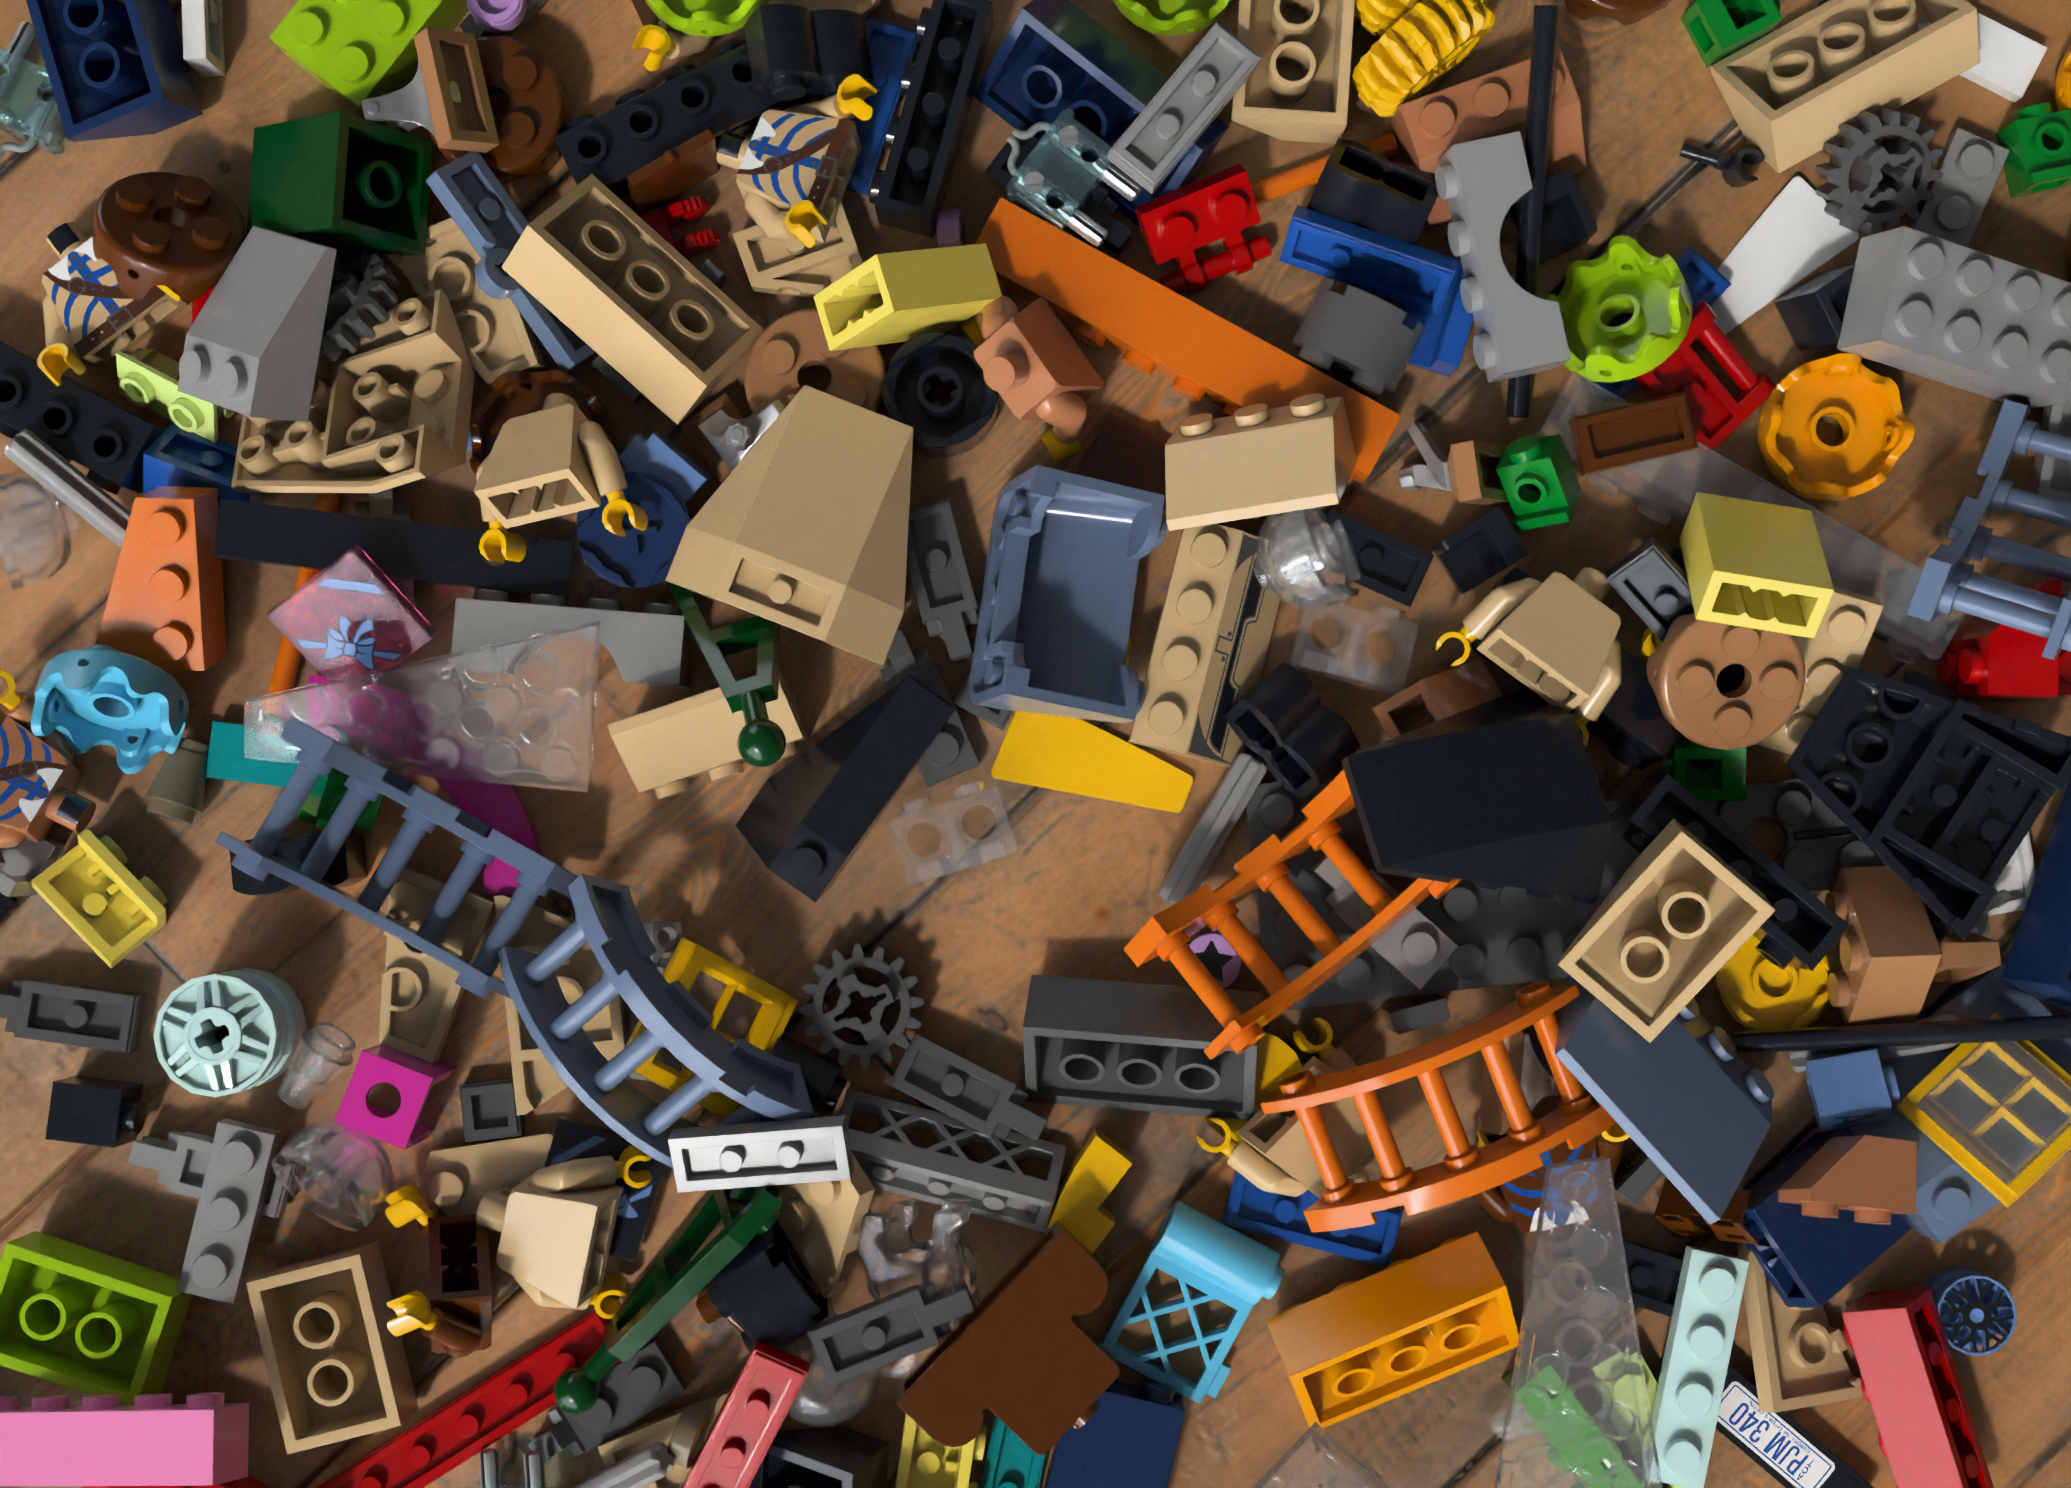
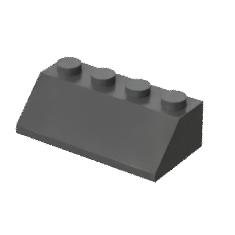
M1032 975L1023 1022L1026 1093L1029 1094L1026 1101L1250 1120L1254 1116L1259 1040L1239 1055L1230 1048L1210 1060L1204 1053V1049L1224 1028L1192 987L1132 983L1119 980L1106 981L1068 978L1065 976ZM1235 989L1224 990L1242 1014L1261 1003L1262 992L1239 991Z

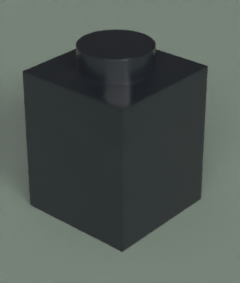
M72 1076L53 1081L45 1139L112 1148L136 1140V1134L141 1132L147 1115L146 1101L141 1099L143 1084L84 1076Z

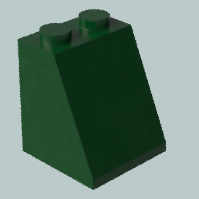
M342 111L254 128L247 235L253 226L335 248L337 249L336 254H342L344 251L356 254L360 249H365L369 254L376 253L377 255L425 254L430 187L425 180L431 175L433 142Z

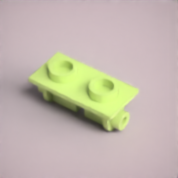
M152 347L146 350L137 348L131 355L120 350L116 352L119 394L126 397L133 404L145 407L174 422L184 431L194 432L214 443L218 441V419L221 416L230 418L235 411L177 391L180 376L179 363Z

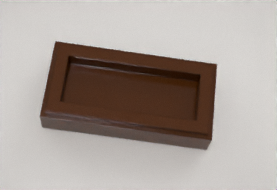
M1685 391L1580 415L1568 420L1581 476L1689 452L1698 448Z

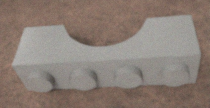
M1517 131L1452 145L1438 160L1439 165L1435 170V182L1440 198L1447 200L1452 222L1448 224V241L1455 257L1460 256L1465 278L1461 280L1460 293L1466 312L1473 313L1477 335L1473 338V352L1477 366L1481 370L1485 369L1488 383L1553 370L1571 359L1559 303L1536 297L1521 288L1508 273L1500 252V231L1508 210L1533 188L1521 133Z
M475 589L474 599L456 598L450 667L469 671L520 674L528 658L542 644L559 636L580 634L593 637L609 651L616 662L623 681L631 684L687 688L692 633L684 617L678 616L679 607L676 605L644 603V613L622 611L621 601L589 598L587 608L565 607L566 597L547 594H531L530 604L509 602L508 592Z

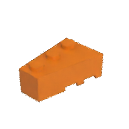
M159 486L135 497L95 644L113 647L119 652L142 658L166 670L205 671L227 655L222 559L214 557L219 515L218 488Z

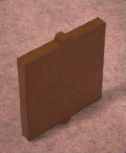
M709 129L675 149L666 151L663 156L627 176L633 210L637 215L652 211L673 198L680 197L685 191L718 172L715 137Z
M1110 411L1078 475L1165 495L1164 510L1166 507L1165 444L1167 440L1157 436V430L1154 427H1149L1146 430Z

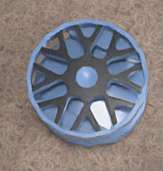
M1952 1267L1940 1271L1927 1282L1925 1288L1930 1287L1948 1346L1966 1355L1984 1356L1998 1351L2010 1340L2016 1328L2017 1309L2012 1295L2001 1283L1973 1269ZM1996 1334H1999V1335H2001L2003 1338H2002V1339H1999V1338L1996 1337L1995 1335H1996ZM1991 1339L1997 1341L1993 1347L1989 1348V1341ZM1982 1345L1983 1350L1978 1351L1977 1347Z

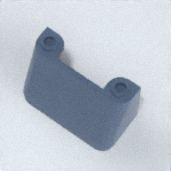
M1035 465L1003 486L993 514L969 680V699L972 704L1003 710L1123 724L1135 720L1136 714L1139 713L1144 702L1145 684L1139 680L1136 668L1125 666L1139 559L1147 556L1153 547L1158 548L1162 544L1167 531L1166 515L1163 514L1165 495L1041 465Z

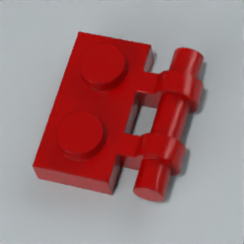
M1240 163L1135 207L1150 256L1156 265L1174 258L1176 260L1178 270L1160 277L1159 280L1161 285L1178 294L1187 291L1190 295L1206 289V282L1230 272H1234L1237 276L1253 269L1254 262L1272 255L1270 245L1264 234L1245 242L1243 240L1241 230L1261 222L1247 171ZM1222 239L1224 251L1197 262L1194 253L1195 249Z

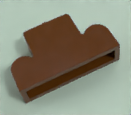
M1057 1220L975 1305V1311L967 1314L954 1327L952 1333L948 1334L895 1389L897 1405L932 1439L941 1445L950 1447L966 1445L977 1436L982 1428L983 1410L986 1408L990 1409L1037 1455L1047 1453L1071 1426L1076 1430L1083 1427L1098 1410L1100 1403L1097 1399L1120 1374L1119 1367L1110 1351L1073 1316L1075 1314L1080 1316L1093 1312L1100 1307L1107 1294L1108 1282L1106 1273L1093 1253Z

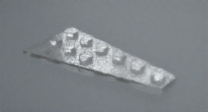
M600 621L583 624L575 629L552 634L547 632L533 635L525 640L497 646L487 645L406 663L402 667L380 672L374 670L356 674L352 678L321 685L315 683L252 697L244 703V759L299 764L300 762L296 761L295 757L300 749L279 737L292 716L396 774L588 792L592 786Z
M1606 1156L1547 1164L1494 1488H1663L1610 1159Z

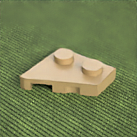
M842 203L839 205L825 242L816 241L811 248L806 247L800 240H771L758 225L732 234L754 292L813 298V296L863 263Z
M546 1131L535 1135L494 1139L471 1145L462 1144L436 1148L430 1151L419 1184V1189L426 1199L428 1208L436 1206L449 1216L477 1214L482 1198L489 1191L509 1197L514 1187L528 1179L538 1169L544 1168L555 1132ZM488 1228V1231L501 1235V1232Z
M853 1153L854 1171L851 1180L789 1184L780 1193L783 1204L780 1207L777 1221L824 1298L839 1293L845 1288L847 1278L841 1274L846 1255L857 1249L862 1233L861 1221L864 1214L869 1210L875 1188Z

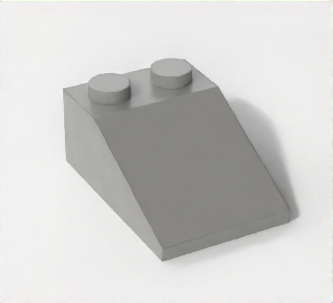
M253 226L186 333L184 351L179 361L180 376L177 391L249 417L308 422L337 249L263 227Z

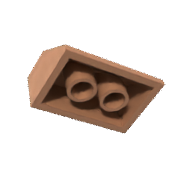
M1561 48L1555 50L1546 178L1569 168L1574 177L1587 171L1580 100ZM1531 58L1399 105L1389 127L1397 141L1403 164L1415 167L1435 179V170L1439 165L1438 160L1454 144L1520 131L1523 146L1525 147ZM1439 194L1425 222L1427 229L1452 220L1448 201L1442 200Z

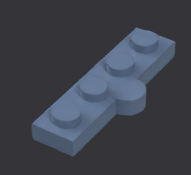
M471 151L432 173L425 180L481 258L474 270L475 280L479 288L486 295L494 299L510 298L563 372L566 373L595 354L596 352L501 268L529 223L479 152Z

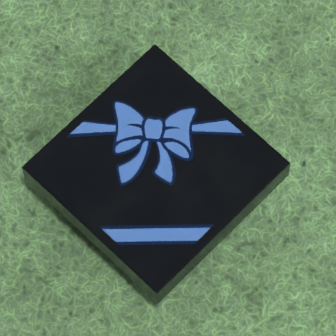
M562 1116L559 1118L544 1167L574 1159L609 1155L613 1157L614 1161H619L624 1149L632 1146V1144L614 1131ZM653 1158L649 1161H636L629 1167L630 1171L648 1170L651 1173V1181L642 1188L629 1186L623 1178L616 1179L614 1185L623 1188L609 1255L630 1262H635L638 1259L667 1165Z

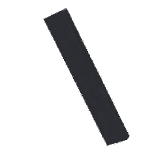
M220 499L214 557L519 594L556 595L568 599L574 541L520 535L526 542L527 550L524 559L521 562L505 559V562L501 564L487 560L480 553V539L486 532L483 530Z

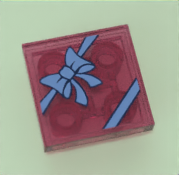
M358 544L274 606L267 615L269 620L346 701L430 641L436 632L434 627Z

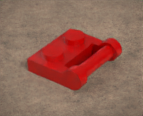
M1703 301L1693 306L1692 321L1688 333L1678 349L1665 362L1648 373L1635 377L1634 380L1651 399L1685 391L1698 448L1695 451L1698 455L1709 456L1771 395L1775 384L1765 372H1756L1714 320L1717 314L1707 302ZM1696 338L1700 340L1739 387L1735 398L1731 396L1689 346Z

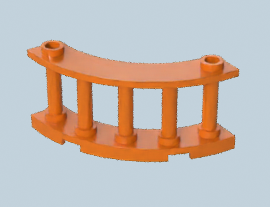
M1344 769L1301 810L1307 818L1286 836L1280 839L1277 834H1272L1235 863L1233 869L1237 874L1214 891L1205 884L1179 902L1153 915L1124 947V951L1137 967L1157 956H1160L1163 962L1170 960L1222 1025L1224 1030L1204 1049V1053L1210 1060L1230 1048L1237 1055L1249 1049L1264 1036L1263 1026L1340 971L1393 928L1430 894L1435 899H1438L1462 880L1454 878L1447 883L1418 878L1393 900L1339 835L1342 828L1338 822L1355 807ZM1310 846L1315 851L1321 849L1376 915L1343 943L1288 877L1291 870L1287 865ZM1259 887L1264 893L1270 891L1324 957L1292 982L1288 981L1236 916L1239 912L1236 904ZM1206 925L1212 932L1218 930L1270 994V997L1242 1014L1188 946L1192 941L1190 936Z
M1548 981L1536 982L1516 991V1000L1466 1027L1421 1046L1371 1063L1333 1073L1313 1076L1312 1072L1308 1070L1282 1079L1278 1083L1280 1091L1260 1103L1264 1114L1295 1110L1325 1185L1321 1191L1323 1197L1303 1211L1311 1232L1336 1231L1372 1225L1377 1222L1374 1213L1377 1211L1404 1205L1407 1215L1410 1216L1479 1194L1544 1166L1540 1157L1541 1153L1565 1141L1569 1149L1574 1150L1616 1124L1617 1122L1588 1090H1584L1583 1085L1554 1054L1559 1023L1554 1012L1580 996L1577 985L1551 988ZM1532 1024L1562 1097L1557 1102L1559 1107L1541 1119H1534L1503 1042V1039ZM1481 1050L1511 1128L1507 1130L1508 1136L1478 1149L1476 1145H1470L1440 1067ZM1417 1076L1448 1154L1444 1157V1162L1414 1171L1412 1167H1405L1375 1090ZM1348 1097L1353 1098L1383 1176L1380 1179L1355 1183L1353 1178H1347L1318 1105Z

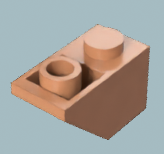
M1480 658L1424 678L1372 709L1389 739L1501 697L1503 693L1483 659Z
M1870 1135L1833 1137L1778 1189V1202L1801 1204V1215L1839 1218V1209L1854 1211V1222L1890 1225L1891 1214L1916 1213L1917 1142Z

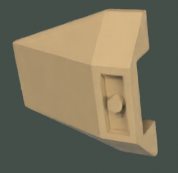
M439 289L392 305L385 310L391 316L390 319L373 327L376 333L373 339L366 338L365 336L361 338L356 352L351 353L350 350H342L337 361L333 362L325 355L317 364L308 422L255 418L243 415L231 487L237 492L378 493L465 464L475 372L447 295Z
M804 385L686 526L665 581L718 602L729 604L884 666L905 612L914 427Z

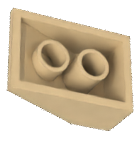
M1673 818L1630 865L1557 961V964L1651 1043L1776 910L1762 892Z

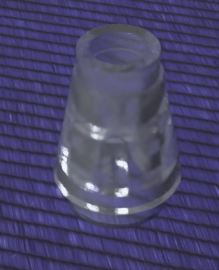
M317 1022L313 1029L303 1031L282 1079V1084L277 1089L278 1096L291 1107L306 1109L311 1101L352 1064L353 1057L351 1054L356 1047L354 1040L345 1031L327 1022Z

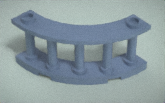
M2005 399L1977 469L1976 475L1987 477L1977 499L1965 496L1949 529L1947 538L1952 539L1950 545L1940 544L1937 550L1927 557L1907 615L1931 622L1941 612L1950 615L1952 610H1957L2047 638L2048 640L2041 657L2055 660L2061 650L2071 652V589L2066 597L2060 598L1973 572L1974 565L1968 564L1970 559L1981 562L1983 557H1987L2071 583L2070 557L1992 535L1993 529L1985 527L1991 512L2003 514L2006 509L2071 528L2070 503L2014 488V481L2005 479L2015 453L2026 455L2028 450L2071 462V438L2038 429L2037 422L2028 420L2031 414V409L2028 405Z
M291 716L279 737L300 749L295 757V760L300 763L250 844L225 832H220L215 842L236 854L231 865L260 881H264L268 873H271L360 917L459 972L460 974L455 983L479 997L486 999L491 990L512 999V996L505 987L504 980L494 975L495 970L500 964L497 952L503 946L510 947L540 895L546 897L549 890L553 889L571 898L568 886L579 876L495 829H492L489 836L485 837L491 826ZM332 768L348 775L349 777L344 783V786L348 788L347 792L301 868L273 856L274 851L321 775L327 777ZM381 793L406 807L401 815L405 822L359 899L323 881L322 878L369 800L375 803ZM438 824L465 839L460 847L464 854L417 931L380 911V908L426 831L432 834ZM496 857L520 871L515 879L519 885L474 962H471L438 943L484 864L490 866Z
M582 873L568 886L576 913V920L539 954L503 946L497 952L505 979V987L512 996L514 1004L529 1033L554 1070L575 1095L607 1126L653 1159L673 1168L668 1138L673 1129L702 1127L681 1117L711 1091L722 1092L729 1098L742 1104L718 1125L754 1123L760 1121L763 1117L773 1118L778 1121L810 1118L814 1114L799 1064L771 1055L745 1041L743 1038H740L733 1044L709 1026L713 1016L687 991L679 980L669 985L650 958L657 949L640 920L628 886ZM588 942L603 969L602 978L569 1006L555 971ZM620 995L635 1016L644 1024L646 1030L608 1062L582 1027L616 996ZM663 1047L669 1050L695 1075L658 1105L625 1078Z

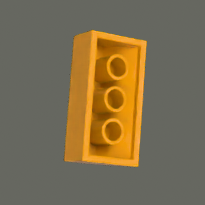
M1478 1231L1462 1238H1450L1442 1242L1437 1248L1412 1259L1395 1261L1383 1271L1357 1282L1349 1281L1342 1283L1328 1294L1304 1304H1292L1284 1308L1278 1315L1265 1320L1311 1433L1521 1346L1506 1285Z

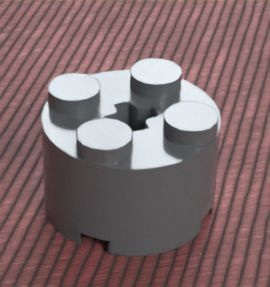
M1322 279L1292 340V344L1300 350L1296 358L1325 374L1332 367L1350 376L1346 385L1367 397L1377 399L1378 395H1382L1384 390L1394 392L1418 345L1425 326L1417 321L1410 329L1403 325L1407 313L1400 308L1350 285H1347L1343 295L1332 292L1330 289L1335 280Z

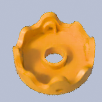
M1839 353L1801 365L1785 375L1775 385L1771 395L1762 405L1758 420V444L1762 458L1771 474L1785 488L1801 497L1816 501H1841L1870 491L1888 479V475L1896 461L1913 441L1915 433L1914 423L1904 413L1900 391L1896 382L1889 377L1881 376L1866 368L1861 363L1862 358L1857 354ZM1829 416L1839 422L1842 428V438L1837 446H1828L1819 440L1816 434V424L1820 417Z

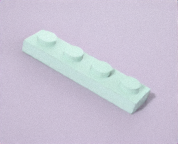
M1686 1246L1640 1470V1474L1646 1479L1685 1488H1704L1749 1261L1744 1258Z

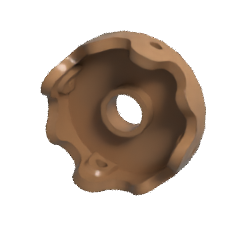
M816 308L794 311L778 318L762 331L752 345L745 364L744 386L746 398L753 414L765 409L769 404L778 399L786 408L801 390L799 381L802 372L812 365L824 366L831 372V383L827 390L824 391L825 393L878 414H884L883 384L887 370L878 346L830 351Z
M1695 613L1682 615L1672 622L1662 645L1656 653L1649 656L1646 665L1648 681L1654 690L1665 719L1689 740L1704 747L1722 750L1746 748L1764 741L1779 731L1792 717L1801 700L1805 685V661L1800 645L1793 635L1697 620ZM1731 664L1743 665L1745 677L1742 684L1731 692L1719 691L1717 688V677L1720 671Z

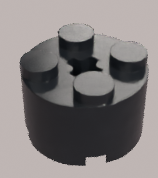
M925 333L906 342L896 351L890 361L883 384V401L887 414L893 420L914 427L913 449L928 457H951L973 449L984 440L997 419L999 395L984 380L983 370L973 355V351L979 347L974 342L945 333ZM940 385L945 392L954 389L950 393L952 402L945 406H942L939 401L929 403L933 399L931 392L933 387Z
M772 1225L765 1233L756 1234L748 1245L712 1279L715 1284L707 1288V1294L719 1314L724 1318L733 1315L744 1330L741 1332V1337L749 1352L756 1342L769 1344L784 1350L806 1335L809 1326L827 1320L834 1315L831 1298H824L821 1292L816 1294L810 1273L780 1225L776 1228Z

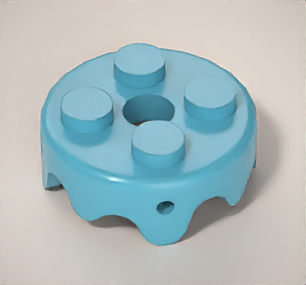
M95 644L88 648L74 649L58 654L46 663L34 692L36 696L31 716V730L35 736H48L54 729H57L65 737L70 749L77 754H84L97 745H109L117 751V764L121 771L126 774H135L141 771L159 751L163 750L170 754L176 751L188 719L189 701L176 678L162 668L134 655L119 652L113 647Z

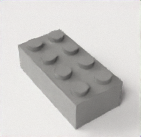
M1906 226L1869 235L1860 239L1837 349L2003 403L2006 399L2028 405L2029 408L2071 402V283Z

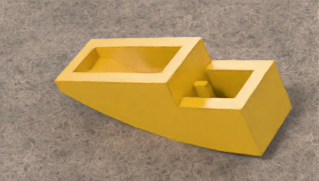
M1097 1129L1092 1131L1074 1158L1057 1192L1045 1230L1046 1232L1059 1220L1092 1253L1115 1225L1114 1215L1101 1204L1133 1164L1129 1154Z

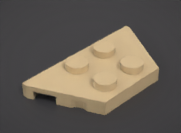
M494 896L496 921L500 918L512 896ZM534 905L510 947L539 954L565 931L575 919ZM588 942L555 971L569 1006L602 978L603 969ZM620 995L616 996L582 1027L607 1061L615 1057L628 1043L625 1005ZM504 996L517 1116L526 1115L568 1088V1086L539 1049L525 1026L513 999Z

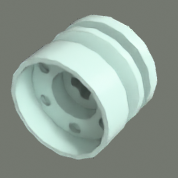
M243 968L193 978L171 992L158 1012L153 1038L158 1061L172 1081L193 1094L216 1098L269 1083L290 1069L303 1049L307 1024L303 1005L288 983L271 972ZM223 1025H226L229 1030V1036L222 1039V1042H218L215 1032L219 1031Z

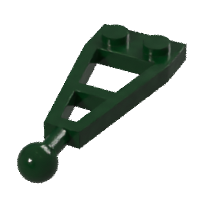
M667 582L732 713L743 711L745 726L741 729L737 740L741 757L753 766L767 767L773 765L782 757L786 748L785 734L778 724L769 720L766 708L767 702L778 699L781 625L757 616L710 630L691 594L693 591ZM757 647L756 675L735 681L724 656Z
M777 1185L707 1191L604 1328L605 1341L583 1366L570 1367L557 1377L553 1394L556 1403L561 1409L572 1414L583 1413L591 1409L600 1395L599 1382L618 1360L626 1364L729 1264L756 1234H763L770 1229L776 1221L780 1207L783 1204ZM722 1218L724 1228L690 1261Z

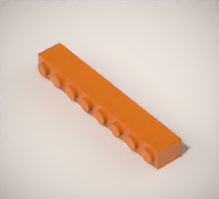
M1002 197L998 200L975 244L986 243L1002 295L1006 289L1024 299L1025 301L1022 305L1024 308L1037 298L1043 296L1057 317L1074 327L1072 334L1076 338L1096 349H1102L1104 344L1124 354L1121 360L1128 367L1146 376H1151L1153 371H1156L1174 381L1171 388L1184 398L1195 403H1201L1203 398L1222 407V417L1233 416L1234 412L1238 409L1258 403L1267 404L1268 409L1289 406L1292 400L1308 394L1320 393L1324 395L1325 399L1343 396L1358 460L1347 485H1350L1352 480L1362 484L1369 477L1402 415Z

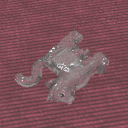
M971 1198L944 1200L942 1211H938L934 1215L932 1241H915L911 1234V1223L919 1214L916 1200L893 1201L886 1219L884 1218V1213H873L871 1209L864 1214L861 1221L862 1233L857 1247L867 1271L868 1289L873 1301L916 1284L920 1286L933 1281L936 1291L966 1281L975 1307L982 1299L977 1290V1261L963 1232V1224L969 1221L971 1213ZM966 1315L949 1321L951 1329L953 1330ZM946 1336L940 1338L939 1341L941 1342ZM922 1351L880 1367V1373L892 1379L908 1377L921 1363Z

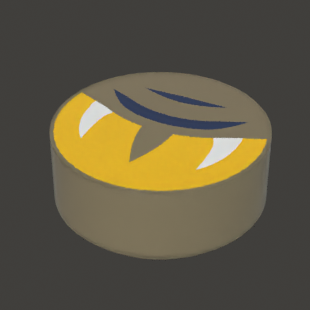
M694 1405L687 1406L683 1410L668 1445V1454L674 1457L675 1464L687 1469L692 1466L707 1434L711 1412Z

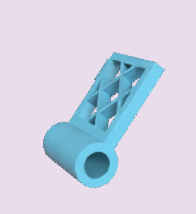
M1176 1200L1164 1218L1151 1250L1100 1343L1110 1351L1115 1360L1161 1384L1173 1387L1176 1392L1199 1404L1205 1394L1216 1398L1231 1371V1365L1224 1362V1359L1251 1309L1262 1296L1270 1300L1282 1281L1285 1269L1278 1265L1280 1254ZM1156 1268L1178 1279L1183 1294L1182 1298L1152 1306L1146 1286ZM1188 1285L1201 1292L1191 1295ZM1141 1297L1145 1308L1133 1311ZM1217 1299L1235 1309L1226 1326L1203 1332L1194 1305ZM1187 1308L1196 1335L1164 1343L1156 1316ZM1148 1319L1157 1346L1135 1352L1116 1341L1125 1325ZM1218 1340L1210 1354L1207 1343ZM1196 1346L1200 1347L1205 1365L1195 1383L1173 1371L1168 1354ZM1161 1357L1163 1366L1150 1359Z

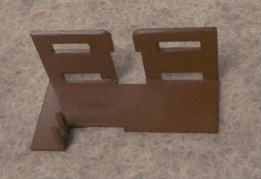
M1666 1178L1654 1213L1655 1218L1673 1236L1708 1239L1710 1235L1691 1219V1215L1701 1216V1214ZM1735 1191L1720 1221H1731L1732 1224L1715 1222L1710 1225L1704 1219L1718 1239L1730 1242L1759 1244L1755 1236L1742 1223L1752 1193L1751 1191ZM1664 1215L1678 1216L1681 1219L1665 1218Z

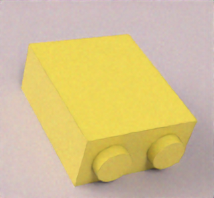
M982 243L876 254L813 296L829 350L837 351L906 342L930 332L946 333L979 313L989 302L999 299L1002 293L987 245Z
M1696 492L1679 539L1695 618L1697 620L1814 639L1834 592V587L1812 511Z

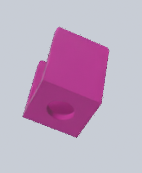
M382 1044L364 1049L360 1054L334 1122L405 1150L430 1137L433 1129L418 1122L432 1085L453 1077L457 1068L440 1060L435 1063H429ZM377 1083H390L398 1089L401 1096V1104L396 1113L368 1102L369 1092Z

